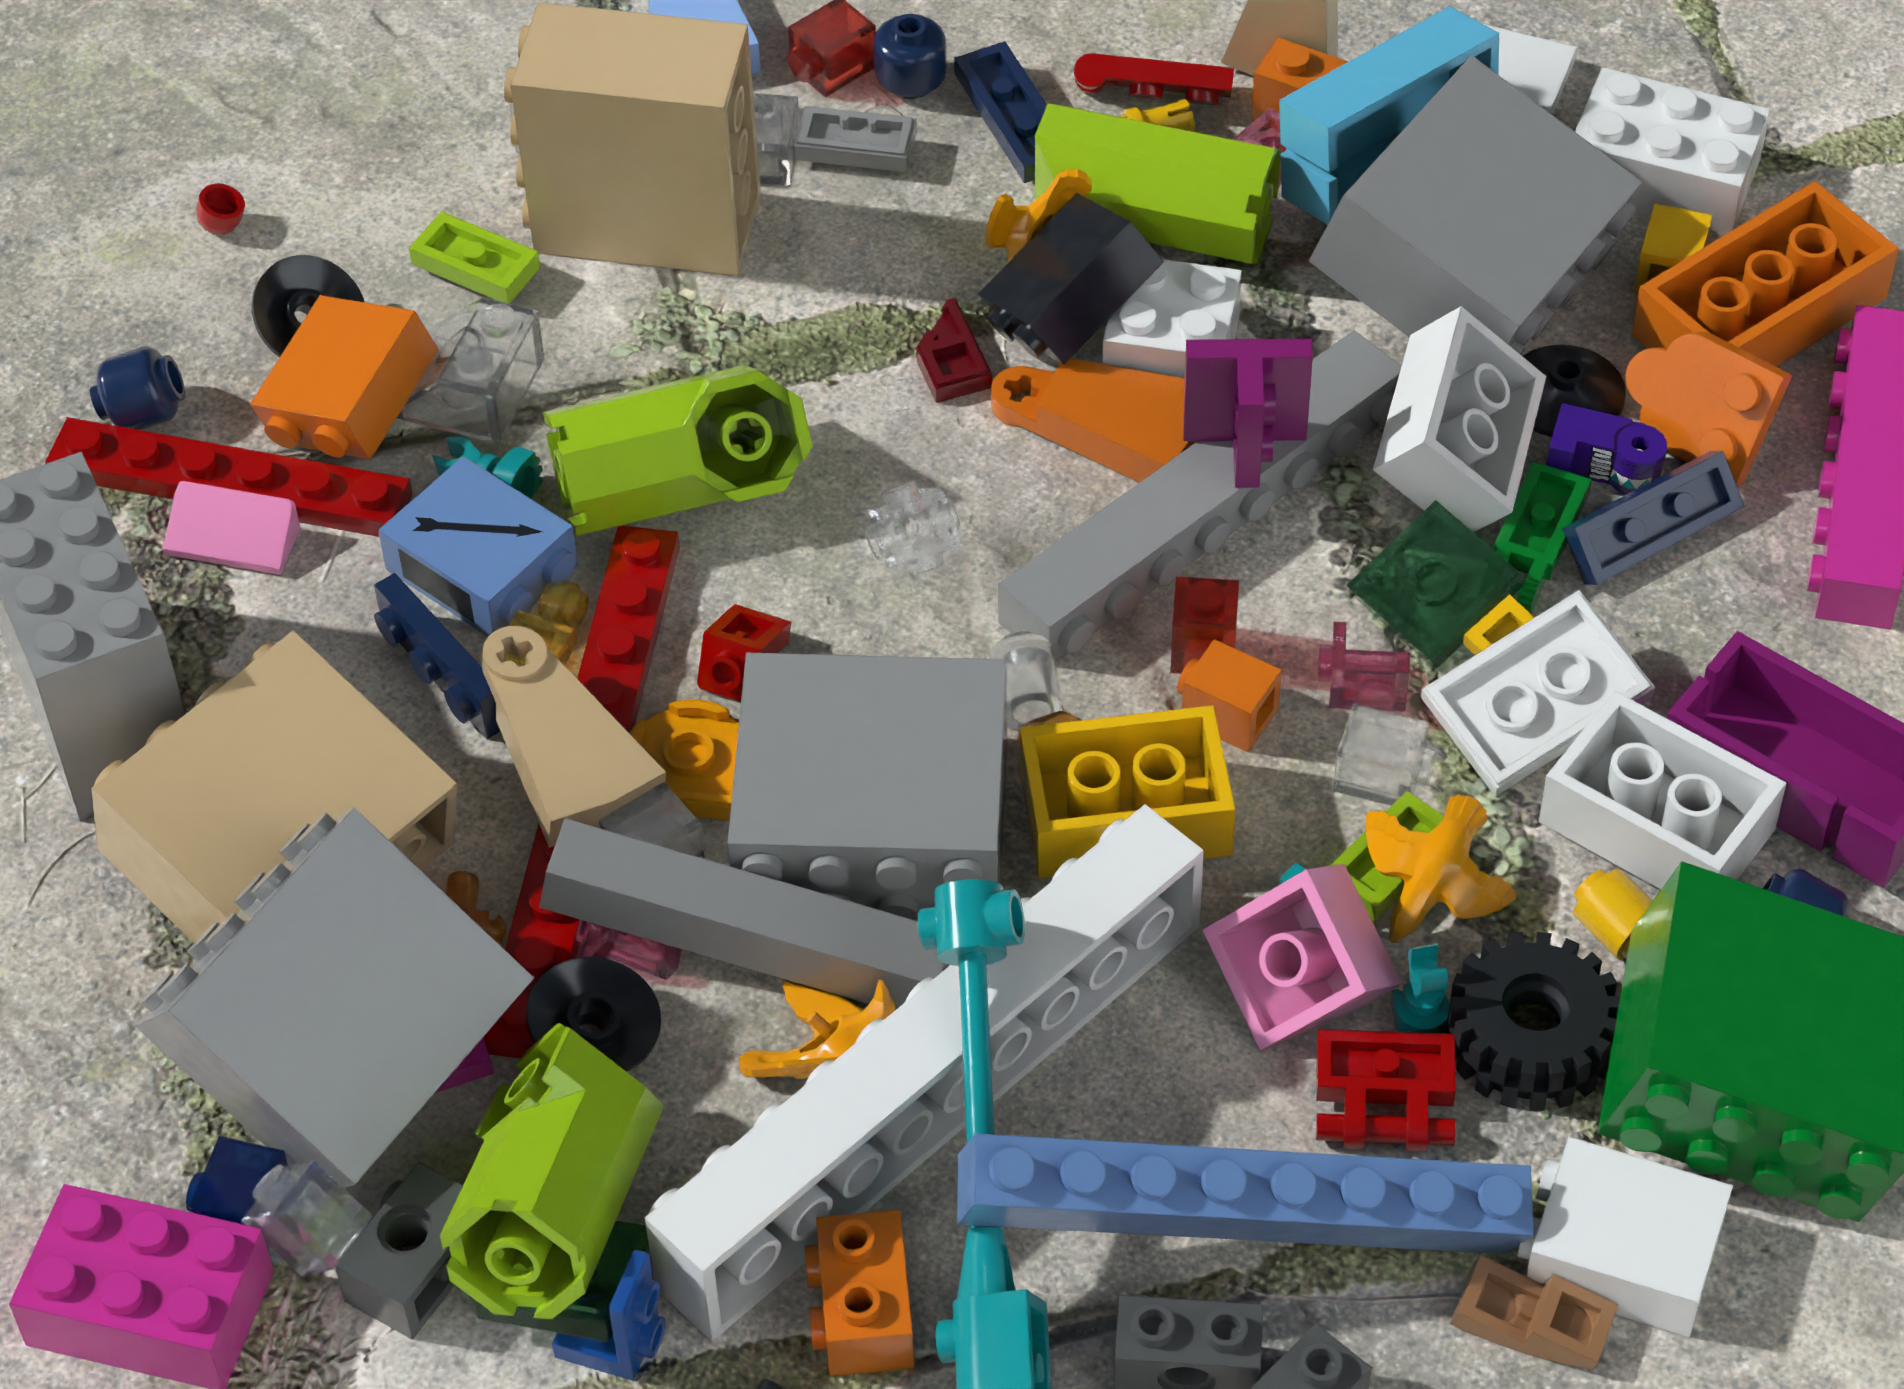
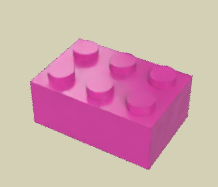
M63 1184L10 1300L9 1306L26 1346L203 1388L226 1389L274 1269L261 1228Z

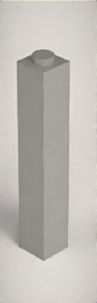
M564 818L546 870L539 908L868 1004L874 997L878 980H883L888 987L891 998L895 1001L896 1010L906 1002L908 995L919 982L928 977L934 979L950 966L937 959V949H924L919 937L918 921Z

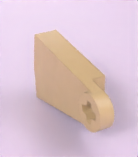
M1248 0L1221 63L1254 76V71L1278 37L1338 58V0Z
M507 626L494 631L487 637L483 645L482 670L496 702V721L549 848L555 846L564 818L597 828L607 829L664 798L666 771L547 648L545 641L538 633L522 626ZM512 652L517 658L526 656V665L518 667L512 660L504 662V654Z

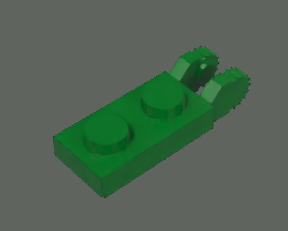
M1532 461L1516 496L1513 511L1507 515L1493 545L1491 563L1482 582L1479 595L1480 600L1494 604L1496 598L1502 592L1508 568L1528 574L1526 581L1519 589L1517 602L1530 614L1533 613L1541 596L1545 580H1551L1567 545V539L1562 528L1578 520L1590 494L1592 479Z

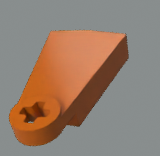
M1070 358L1064 365L1059 363L1055 372L1027 366L1007 368L995 376L991 385V409L993 414L1003 423L1015 427H1023L1138 482L1143 481L1197 442L1183 441L1184 378ZM1021 391L1031 394L1022 398L1021 402L1011 399V397H1017Z

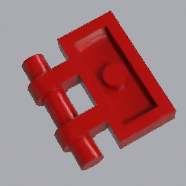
M1318 1029L1316 1042V1101L1344 1102V1114L1317 1113V1141H1342L1343 1148L1364 1149L1365 1142L1405 1144V1151L1427 1152L1428 1145L1455 1146V1119L1428 1118V1106L1454 1107L1456 1083L1455 1038L1453 1034ZM1366 1103L1405 1105V1117L1366 1115Z

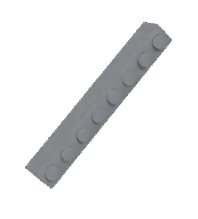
M1353 330L1313 359L1307 440L1273 441V462H1261L1260 488H1235L1233 441H1197L999 582L998 623L1048 666H1051L1068 652L1074 653L1079 651L1089 642L1094 633L1112 620L1126 617L1132 612L1138 602L1160 585L1167 586L1174 582L1186 566L1204 553L1209 554L1218 550L1230 534L1248 521H1256L1263 517L1274 502L1292 489H1300L1307 485L1318 470L1336 457H1345L1357 446L1362 438L1377 427H1384L1402 366L1357 331Z

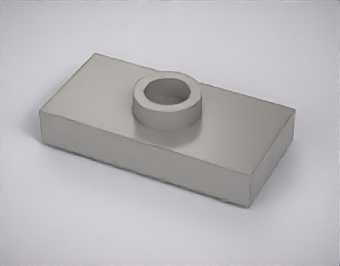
M805 106L794 143V158L799 161L907 173L917 135V118Z

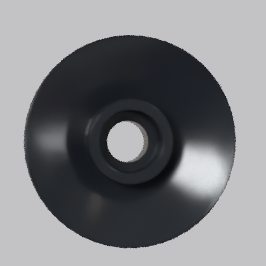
M311 255L290 256L274 263L258 280L253 291L251 304L253 321L263 342L279 358L301 325L295 316V312L299 311L307 315L320 295L365 302L354 280L336 264Z
M1573 345L1544 346L1522 356L1546 376L1533 431L1552 437L1562 403L1620 416L1625 403V384L1617 368L1605 357L1592 350Z
M580 957L553 966L537 980L528 998L526 1024L534 1044L557 1023L565 1027L567 1026L628 1072L641 1064L654 1049L661 1028V1010L656 995L649 984L629 967L605 958ZM583 1024H593L601 1032H589L580 1026Z

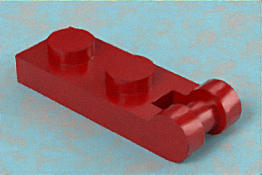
M1095 53L1079 57L1074 66L1075 83L1078 89L1089 95L1101 92L1106 85L1129 87V96L1142 99H1162L1163 91L1186 93L1185 99L1189 103L1200 105H1219V97L1231 98L1234 68Z

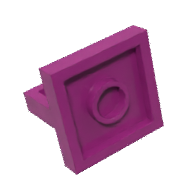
M1312 339L1186 340L1183 441H1233L1235 488H1260L1261 462H1273V441L1307 440L1313 362Z

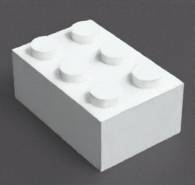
M1602 67L1575 132L1642 181V184L1630 201V204L1637 208L1636 212L1651 215L1654 203L1711 214L1713 216L1710 231L1727 234L1734 230L1759 165L1770 109Z
M1462 306L1458 307L1410 335L1373 471L1459 539L1512 513L1546 376Z
M1614 691L1546 775L1539 823L1660 890L1681 861L1737 880L1775 831L1786 782Z

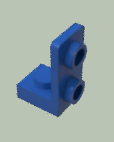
M636 1249L633 1251L614 1295L588 1287L580 1298L568 1306L552 1343L555 1358L631 1381L635 1380L644 1357L652 1359L656 1355L665 1329V1318L658 1315L657 1308L660 1283L653 1280L649 1253Z

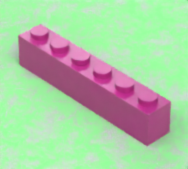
M1856 304L1851 328L1840 327L1836 342L1834 363L1845 364L1844 372L1834 371L1829 407L1840 409L1839 417L1829 415L1825 433L1823 452L1834 453L1833 462L1824 461L1822 466L1818 497L1829 499L1828 508L1818 507L1812 544L1823 545V554L1812 555L1807 591L1818 593L1815 618L1891 630L1901 593L1904 567V311Z

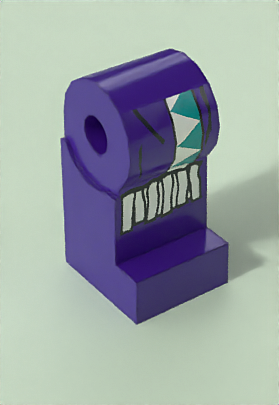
M1562 403L1550 443L1546 465L1592 479V481L1610 484L1618 492L1627 495L1661 477L1667 452V441L1659 430L1647 424L1635 422L1629 418Z

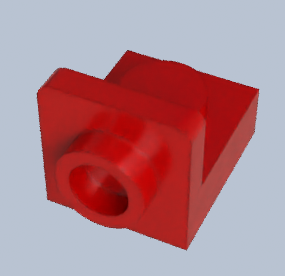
M734 604L703 633L697 679L698 687L702 690L741 702L746 653H779L789 644L792 621Z

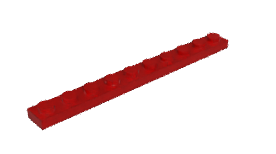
M621 525L617 526L577 679L630 733L636 723L680 549L678 531ZM539 823L505 951L531 974L534 979L483 1036L489 1055L521 1058L534 1044L526 1024V1007L530 992L537 980L550 968L561 962L576 958L585 924L584 920L539 908L546 870L555 847H548Z

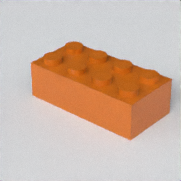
M1813 181L1639 287L1631 336L1647 349L1653 347L1667 349L1676 338L1694 332H1707L1777 367L1851 321L1854 317L1856 304L1873 307L1886 299L1899 248L1819 183Z

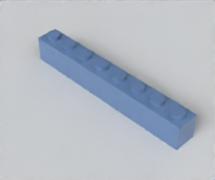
M977 1133L972 1136L958 1154L957 1225L1508 1254L1518 1247L1520 1243L1534 1236L1531 1166Z

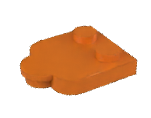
M1694 332L1676 338L1667 349L1653 347L1638 352L1627 366L1625 379L1630 395L1637 403L1642 405L1639 416L1640 423L1652 426L1664 435L1667 441L1668 453L1688 463L1709 451H1723L1737 486L1744 484L1793 375L1713 334Z

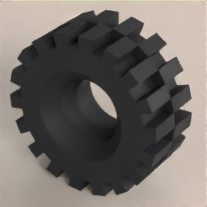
M1523 932L1508 934L1506 947L1501 948L1495 938L1482 944L1481 957L1479 958L1471 952L1463 961L1461 974L1456 972L1452 984L1446 1034H1453L1455 1038V1057L1458 1056L1456 1070L1464 1081L1476 1074L1475 1091L1487 1098L1493 1089L1502 1092L1500 1105L1514 1109L1517 1098L1530 1099V1111H1545L1547 1098H1555L1559 1108L1572 1105L1575 1089L1584 1097H1587L1596 1089L1598 1077L1604 1080L1608 1072L1620 995L1615 996L1617 981L1612 972L1600 976L1602 960L1593 952L1584 959L1578 957L1579 943L1566 938L1562 948L1550 945L1552 933L1537 932L1535 943H1525ZM1538 1004L1555 1012L1561 1019V1022L1557 1027L1549 1030H1529L1514 1023L1508 1017L1507 1012L1510 1008L1517 1005Z

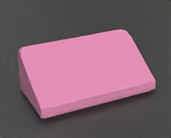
M180 481L174 494L163 546L164 555L281 575L301 529L295 503L285 498Z

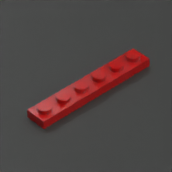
M70 417L66 418L45 460L47 464L82 452L97 486L172 500L180 481L285 498L295 503L299 523L379 537L378 530L408 505L413 495L410 478Z

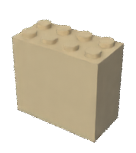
M538 2L530 26L523 25L520 30L517 66H510L507 69L504 82L505 101L513 103L514 108L510 127V140L513 146H519L520 151L516 181L517 186L525 188L526 193L522 210V223L524 228L531 229L533 249L538 251L539 254L738 276L761 195L748 24Z
M294 630L276 644L268 642L258 648L251 655L243 670L227 682L218 681L208 687L199 697L193 709L176 722L168 720L158 726L149 736L142 749L126 761L120 759L108 765L97 777L94 786L91 788L97 849L193 943L215 922L221 924L232 913L238 914L241 908L234 903V900L239 893L259 873L264 872L267 874L279 862L284 864L286 859L279 853L283 845L304 824L308 822L312 825L325 812L332 818H335L353 807L356 808L420 870H423L453 845L457 783Z

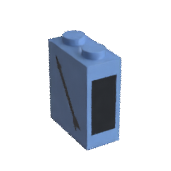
M464 456L378 530L387 571L392 574L396 573L402 581L487 637L500 628L521 623L529 615L532 607L553 587L564 584L572 575L575 567L578 566L573 525Z

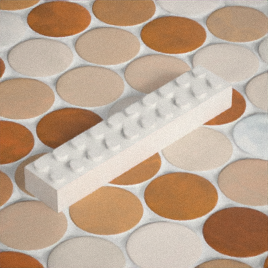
M1146 804L1128 819H1118L1104 831L1099 842L1079 859L1071 858L1062 864L1054 874L1052 881L1032 898L1024 897L1021 899L1025 918V937L1023 943L1006 946V958L986 965L993 1103L1200 927L1204 850ZM950 965L934 979L928 977L919 982L912 989L903 1005L886 1019L879 1018L868 1024L851 1048L835 1061L827 1060L821 1063L810 1074L805 1086L784 1103L776 1102L769 1106L759 1116L753 1129L732 1146L724 1145L718 1148L707 1159L701 1172L680 1189L673 1188L668 1190L653 1204L649 1215L645 1217L654 1281L660 1283V1294L712 1342L805 1263L804 1246L818 1244L816 1217L866 1212L966 1126L959 966Z

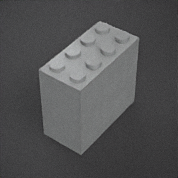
M1471 55L1343 195L1309 262L1409 338L1411 334L1462 306L1511 348L1522 355L1525 351V348L1522 346L1530 339L1535 341L1555 316L1556 312L1549 307L1556 309L1560 303L1566 305L1586 279V276L1580 271L1586 273L1590 268L1596 270L1612 250L1616 241L1608 235L1611 234L1616 238L1636 213L1637 208L1630 204V201L1639 189L1642 181Z
M82 452L0 480V630L81 822L94 817L91 788L94 786L100 773L116 760H128L145 746L147 739L158 726L168 720L176 722L185 715V710L164 633Z
M746 653L727 841L729 865L918 921L920 909L935 907L934 890L939 885L965 879L990 880L1001 884L1008 739L1007 659Z
M354 807L335 818H332L325 812L312 825L308 822L304 824L280 849L279 853L286 859L284 864L279 862L267 874L264 872L259 873L235 898L234 903L241 908V911L238 914L232 913L221 924L218 922L212 924L190 947L188 953L196 960L190 966L188 964L184 965L175 975L169 972L144 997L141 1003L149 1011L135 1025L136 1028L316 1194L355 1185L534 979L531 974Z

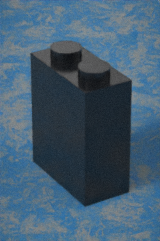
M1076 193L978 295L992 310L986 317L987 320L1005 339L1010 342L1016 339L1035 358H1039L1045 353L1064 365L1164 261L1131 221Z

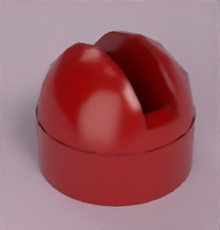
M216 183L204 187L200 192L196 206L198 223L204 230L213 235H225L234 231L243 216L245 209L244 197L238 190L226 184Z

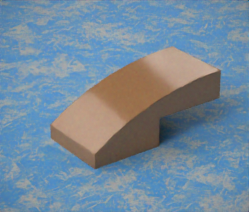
M1479 1255L1471 1266L1450 1324L1490 1342L1528 1355L1567 1365L1594 1369L1599 1362L1618 1304L1555 1274L1543 1285Z

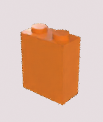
M320 295L251 401L250 406L265 426L264 431L273 442L284 448L293 449L297 446L319 450L337 458L345 455L371 460L439 349L414 310Z

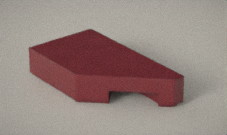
M956 298L948 299L942 307V315L931 331L929 330V332L925 333L916 347L917 363L936 403L990 389L992 385V372Z

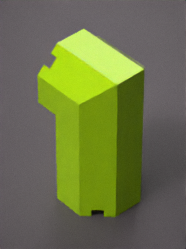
M1048 103L1035 134V200L1045 193L1059 172H1064L1066 169H1078L1087 173V176L1092 180V191L1084 197L1131 221L1148 243L1250 264H1259L1273 222L1274 215L1269 214L1272 198L1277 199L1281 183V153L1283 149Z
M747 365L543 412L544 423L552 429L558 428V431L546 434L547 445L562 505L571 503L573 515L578 514L577 516L567 518L568 523L573 525V532L576 536L729 499L741 502L783 492L794 478L793 473L801 460H805L813 447L802 398L762 372Z
M557 1023L524 1053L515 1065L522 1072L515 1079L511 1087L502 1082L491 1096L474 1132L484 1142L440 1233L443 1250L449 1246L451 1254L446 1265L449 1281L496 1315L514 1316L517 1307L521 1306L537 1308L533 1318L552 1320L586 1292L664 1108V1104L643 1084L572 1029L560 1023Z

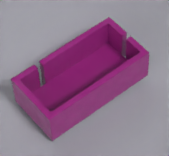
M1737 631L1707 665L1704 677L1699 675L1668 711L1667 719L1786 782L1776 827L1820 852L1827 844L1835 848L1833 860L1884 888L1904 863V723Z

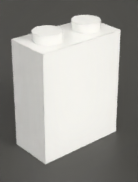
M1568 1136L1561 1161L1547 1159L1536 1199L1545 1201L1547 1204L1542 1219L1533 1217L1534 1236L1520 1243L1517 1256L1529 1260L1526 1277L1545 1285L1551 1276L1555 1274L1618 1304L1615 1313L1617 1316L1690 1338L1724 1223L1733 1185Z

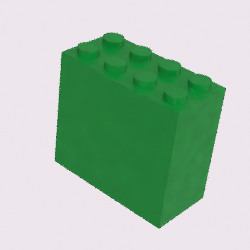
M1681 861L1631 930L1597 1134L1620 1141L1624 1146L1634 1151L1653 1152L1685 1163L1699 1173L1718 1174L1753 1186L1755 1190L1764 1195L1783 1196L1818 1208L1827 1216L1860 1222L1904 1173V937Z

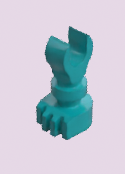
M453 436L446 438L450 454L457 459L447 460L443 457L432 455L438 476H441L464 456L530 499L543 482L542 477H539L543 471L542 466L539 465L541 462L540 457H537L535 452L519 446L510 449L503 457L492 453L483 454L467 438Z
M1438 943L1409 948L1410 980L1407 984L1403 985V991L1395 989L1392 990L1391 995L1394 1024L1398 1032L1443 1034L1446 1032L1449 1000L1445 990L1448 987L1447 967L1438 968Z

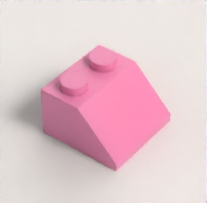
M1344 864L1306 869L1202 929L1260 1051L1269 1049L1350 1014L1403 984Z

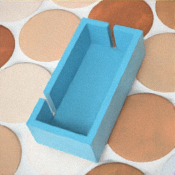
M1449 6L1280 99V144L1287 148L1285 152L1281 153L1282 198L1328 225L1343 195L1471 55L1499 75V32Z

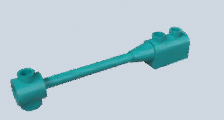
M982 879L957 880L939 885L934 890L935 907L922 908L918 913V931L924 949H937V959L940 962L959 966L967 1143L975 1133L995 1135L986 965L1006 958V946L1020 945L1025 937L1024 911L1018 892L1015 889L1004 890L1001 884ZM971 1225V1229L967 1231L957 1299L953 1301V1319L939 1320L936 1325L935 1337L938 1356L943 1364L955 1363L956 1389H1051L1047 1302L1027 1289H1015L1003 1229L993 1226Z

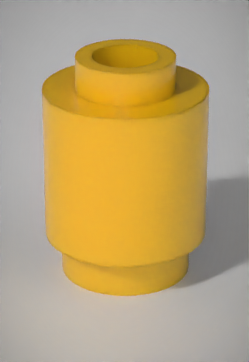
M1599 869L1589 875L1575 891L1574 898L1578 902L1574 908L1573 915L1617 960H1624L1625 958L1627 959L1631 930L1653 900L1622 869H1614L1608 873L1603 869Z

